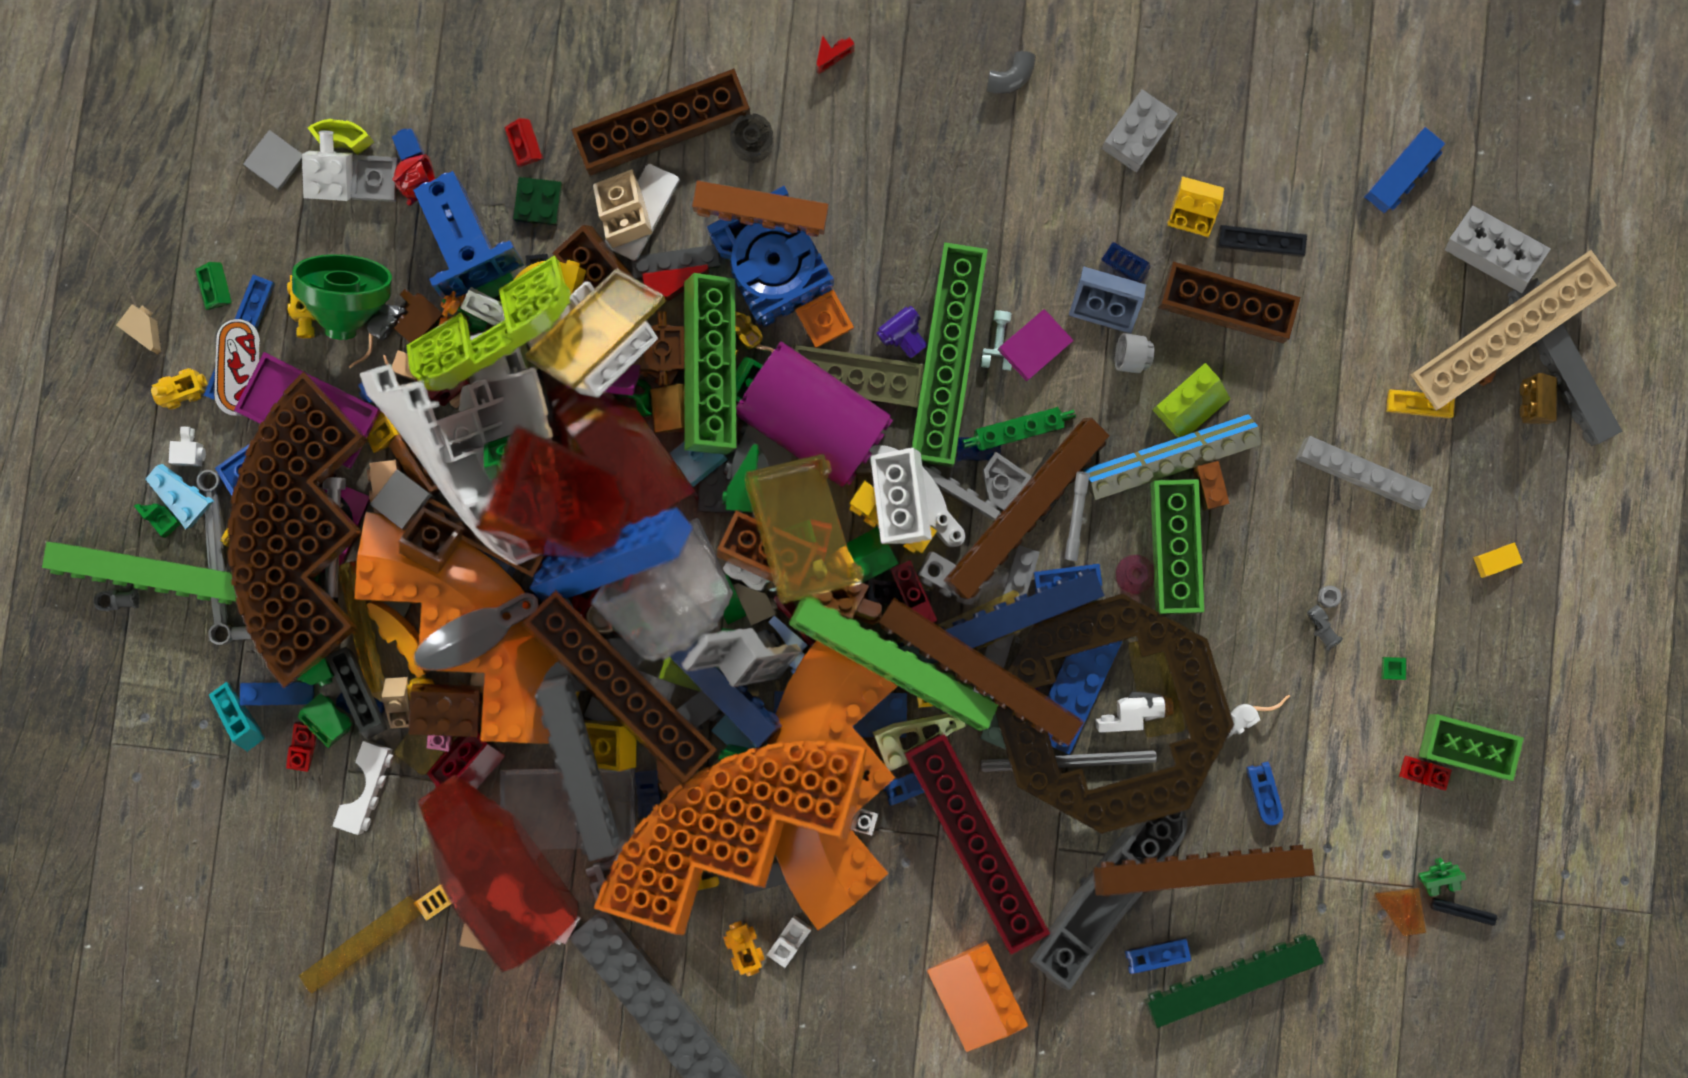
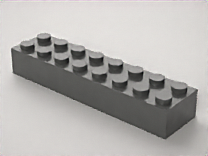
M570 673L545 679L537 690L535 698L538 707L542 706L544 713L542 715L543 725L550 732L548 739L551 749H555L557 755L555 758L558 771H562L563 790L565 792L568 791L570 797L568 806L570 812L574 813L576 817L574 822L577 834L581 833L583 840L581 842L582 852L584 855L587 854L589 861L615 855L620 837Z

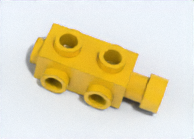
M290 275V282L287 283L288 294L291 298V303L288 304V314L293 320L298 322L299 327L296 328L298 338H314L315 333L312 321L316 320L305 307L300 310L301 302L292 291V275Z

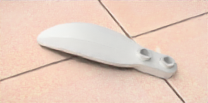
M875 445L869 451L872 452V456L898 450L884 445ZM923 468L930 526L937 531V536L945 545L949 547L960 546L965 540V532L947 511L944 498L937 484ZM940 516L943 517V523L939 520ZM954 532L957 533V539L953 537Z

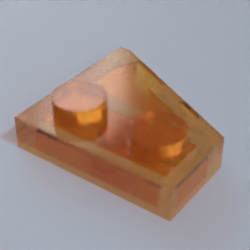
M1418 887L1374 892L1375 897L1403 936L1426 933Z

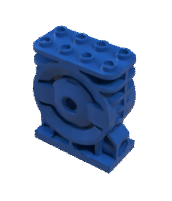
M785 186L771 192V194L789 197ZM732 219L731 221L718 220L707 226L709 237L720 256L730 259L731 272L735 283L758 325L763 324L766 327L774 323V318L780 315L785 317L794 312L793 308L811 302L819 294L821 296L826 294L834 286L833 276L828 271V267L822 260V256L816 249L815 244L804 231L797 230V233L785 231L782 227L776 226L775 229H768L759 223L746 225L737 219ZM742 230L738 237L735 239L733 234ZM775 231L793 236L788 239L782 235L770 234L760 238L753 244L749 253V260L738 265L739 261L745 259L750 243L759 235ZM809 253L807 257L802 259V265L798 274L789 283L777 287L765 286L760 283L749 286V284L756 280L770 285H778L788 281L793 277L798 268L799 258ZM771 256H777L780 258V261L773 265L768 262V259Z

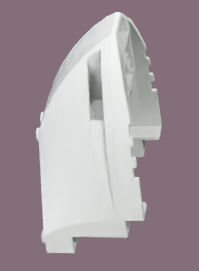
M484 332L470 335V339L472 340ZM519 347L513 353L496 360L493 365L486 366L469 377L471 384L461 388L460 412L436 420L432 409L438 406V403H430L422 381L398 386L391 364L360 373L368 397L379 407L407 442L460 518L491 551L514 565L544 553L554 527L557 506L558 474L556 473L555 464L556 453L553 450L552 430L549 428L546 416L548 411L535 367H525ZM526 430L536 462V475H540L539 515L534 503L533 476L529 479H521L508 486L494 489L484 469V443Z

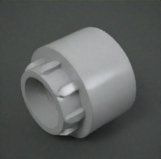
M1122 333L1115 351L1116 370L1141 373L1142 370L1149 369L1154 359L1153 343L1147 341L1145 336Z

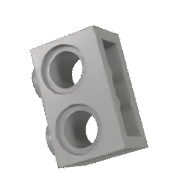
M929 552L917 573V576L921 578L920 582L928 587L936 586L940 589L939 593L947 598L959 596L943 581L956 565L935 552ZM930 565L937 567L938 572L935 577L930 576L928 573Z

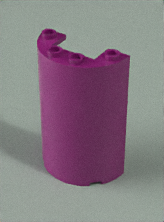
M782 341L767 359L745 392L743 399L740 400L736 407V416L841 487L846 483L849 485L852 483L857 475L854 471L861 462L864 464L867 462L872 454L869 451L873 444H879L884 436L881 431H886L893 421L890 418V414Z

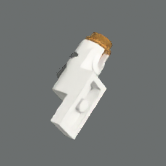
M1133 691L1129 697L1117 701V718L1114 715H1102L1100 719H1095L1096 729L1099 732L1143 730V719L1148 721L1157 718H1167L1168 715H1173V700L1171 697L1167 698L1166 695L1161 696L1160 694Z

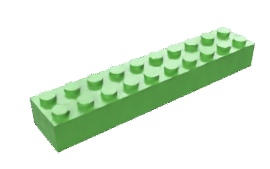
M944 242L912 441V448L921 453L922 463L946 467L954 466L988 249Z

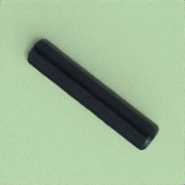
M1438 898L1431 900L1430 908L1432 910L1491 926L1496 925L1497 915L1494 913Z

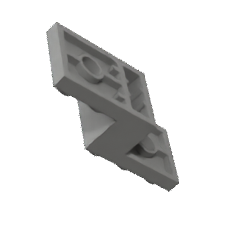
M752 628L737 629L729 632L722 631L716 634L707 633L700 637L699 643L687 654L688 657L682 663V666L686 671L719 666L731 686L735 687L779 679L801 652V649L797 644L765 648Z

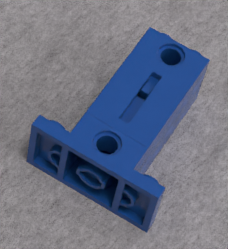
M454 171L444 173L439 178L423 183L414 189V193L449 267V270L438 272L429 279L433 288L442 299L446 295L450 296L453 291L456 292L455 297L458 298L468 293L471 287L474 289L479 288L524 266L520 255L510 240L501 242L495 248H492L466 190Z

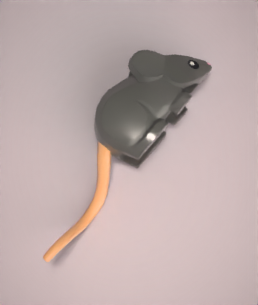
M384 304L378 310L379 312L368 320L369 349L364 357L353 362L349 368L369 357L373 349V337L384 341L393 332L392 328L396 327L397 320L407 311L405 307Z

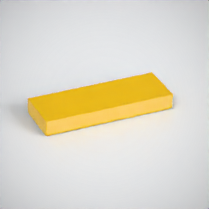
M1390 389L1388 390L1386 412L1453 418L1455 398L1440 409L1435 410L1423 392Z

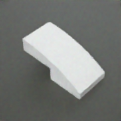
M794 915L767 956L785 968L810 933L812 927Z

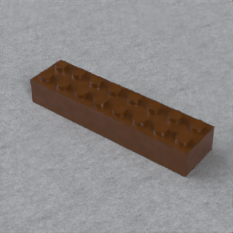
M731 69L571 129L585 168L589 176L747 118L751 116L736 71Z

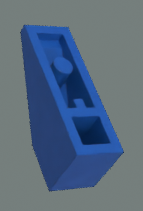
M293 682L286 688H283L280 683H240V705H307L314 699V685L305 682Z

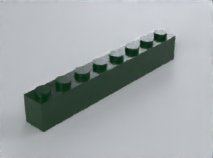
M1300 934L1293 938L1294 941L1290 943H1277L1273 945L1272 950L1267 952L1259 950L1252 954L1253 957L1249 959H1236L1231 962V966L1225 968L1223 966L1215 967L1210 970L1211 973L1208 975L1198 974L1191 977L1190 982L1184 984L1181 982L1174 983L1169 986V990L1164 992L1157 990L1148 994L1149 998L1144 999L1154 1026L1156 1028L1163 1027L1324 964L1315 938L1310 935Z

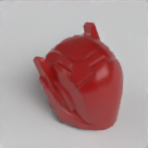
M426 154L411 157L400 162L392 178L398 190L408 198L406 204L409 206L418 200L414 189L423 183L435 180L431 161Z

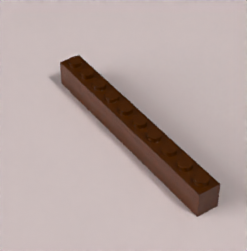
M1092 417L1083 418L943 581L961 598H974L979 593V587L983 582H987L993 577L995 568L998 565H1002L1009 557L1007 554L1022 543V537L1025 533L1035 528L1038 518L1044 516L1050 510V504L1064 494V488L1068 483L1071 484L1076 480V473L1082 467L1084 468L1090 464L1092 455L1106 445L1105 440L1110 435Z
M893 599L880 619L879 623L882 624L881 628L891 635L893 633L901 636L900 641L909 647L912 645L918 647L921 655L928 659L933 657L939 661L938 665L946 671L953 670L957 673L956 677L964 683L968 684L970 681L976 685L975 689L984 696L990 694L996 698L994 702L1003 708H1006V706L1014 710L1013 714L1023 721L1025 719L1033 722L1032 727L1041 733H1044V731L1052 735L1051 739L1059 745L1065 743L1069 746L1083 725L1081 718L898 599Z
M1290 845V850H1283V846L1269 847V852H1262V848L1248 849L1249 854H1242L1241 850L1228 851L1227 856H1221L1220 852L1207 853L1205 858H1200L1199 854H1189L1183 860H1179L1178 856H1166L1165 861L1157 862V858H1144V863L1136 864V859L1122 860V865L1116 866L1114 861L1100 862L1101 867L1093 868L1096 895H1113L1315 876L1312 849H1304L1303 845Z

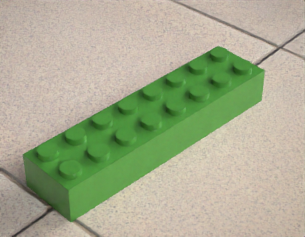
M693 273L684 281L685 451L726 455L736 449L735 279Z

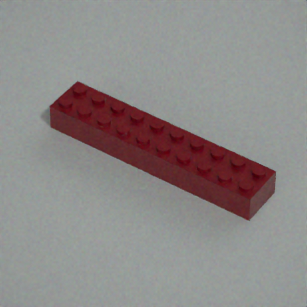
M942 732L905 752L904 755L1010 955L1051 934L946 735Z

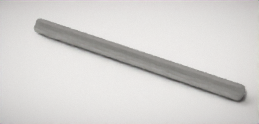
M1156 751L1055 756L1058 768L1155 763L1157 761ZM1009 758L986 759L980 762L981 771L983 772L1012 770Z

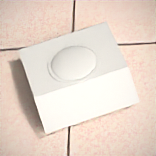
M584 282L570 295V304L554 322L553 328L548 332H542L528 341L527 344L534 352L532 356L577 392L599 397L658 337L647 321H641L636 327L632 326L602 301L590 282Z

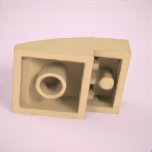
M633 169L593 184L599 218L603 222L605 238L612 248L652 234L645 202Z

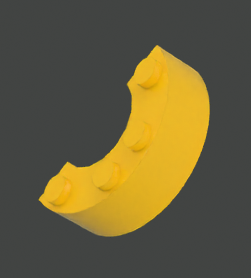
M864 481L850 501L851 507L849 510L858 516L863 515L865 517L863 521L874 528L877 525L879 527L875 489ZM930 526L931 538H933L937 531ZM931 540L904 543L903 547L913 554L915 551L923 553Z

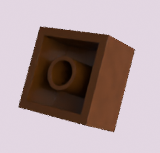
M422 507L399 540V554L439 574L462 540V527Z

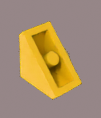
M380 411L367 438L373 452L376 453L389 447L393 438L400 433L385 414Z

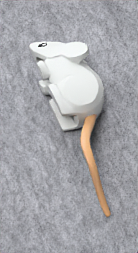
M1290 695L1272 707H1258L1249 704H1241L1235 707L1231 712L1234 727L1227 739L1233 734H1241L1245 731V727L1250 728L1260 721L1257 711H1273L1282 706Z

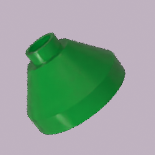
M340 254L319 255L298 262L292 269V291L315 320L325 328L326 336L332 339L348 340L354 338L357 330L391 297V272L382 264L363 257Z

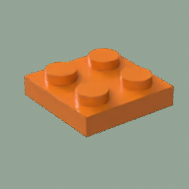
M834 290L795 310L815 348H819L854 329Z

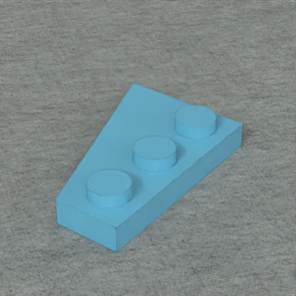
M163 464L157 465L145 479L185 529L191 528L214 502L210 497L206 498L199 493L200 490L196 487H190L184 483L182 477Z

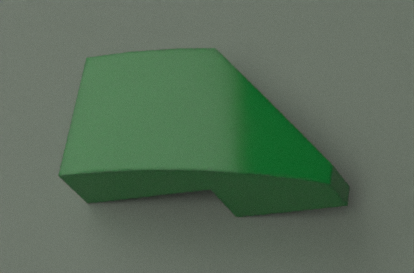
M159 504L134 505L140 515L149 521L159 535L164 538L181 524L165 506Z

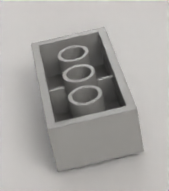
M1475 206L1470 208L1450 237L1445 251L1520 293L1524 292L1551 248Z

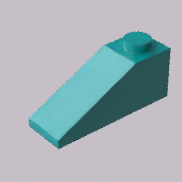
M225 682L209 694L234 744L248 752L265 739L256 720L245 705H240V698L228 682Z

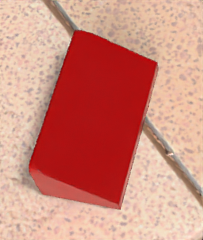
M519 118L504 127L517 167L542 159L529 119Z

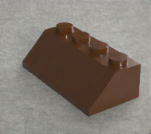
M582 225L552 253L559 262L566 263L567 260L580 263L579 267L586 270L583 283L590 282L602 301L617 314L631 307L645 294L642 287L593 226Z

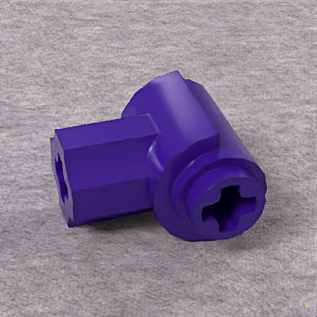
M912 306L904 307L878 328L879 331L876 332L885 346H900L909 359L928 345L917 332L919 330L918 321L921 318Z

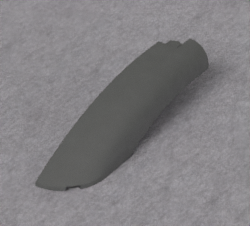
M1185 811L1128 826L1095 867H1101L1100 862L1114 861L1116 866L1122 865V860L1136 859V864L1144 863V858H1157V862L1165 861V857L1172 856L1183 840L1187 828ZM1092 870L1049 928L1051 934L1043 937L1040 941L1041 946L1030 962L1041 970L1049 980L1064 989L1070 990L1102 943L1143 892L1096 895L1094 871Z

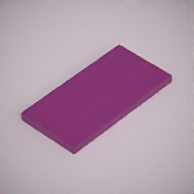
M264 352L234 411L261 424L271 411L270 409L274 403L278 402L284 394L283 392L303 371ZM307 374L358 429L368 437L381 410ZM362 447L342 465L351 469Z

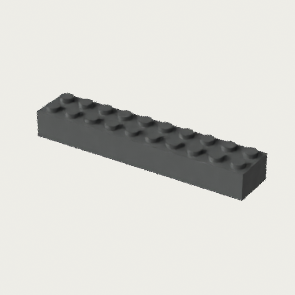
M600 910L569 937L683 1078H748L615 915Z

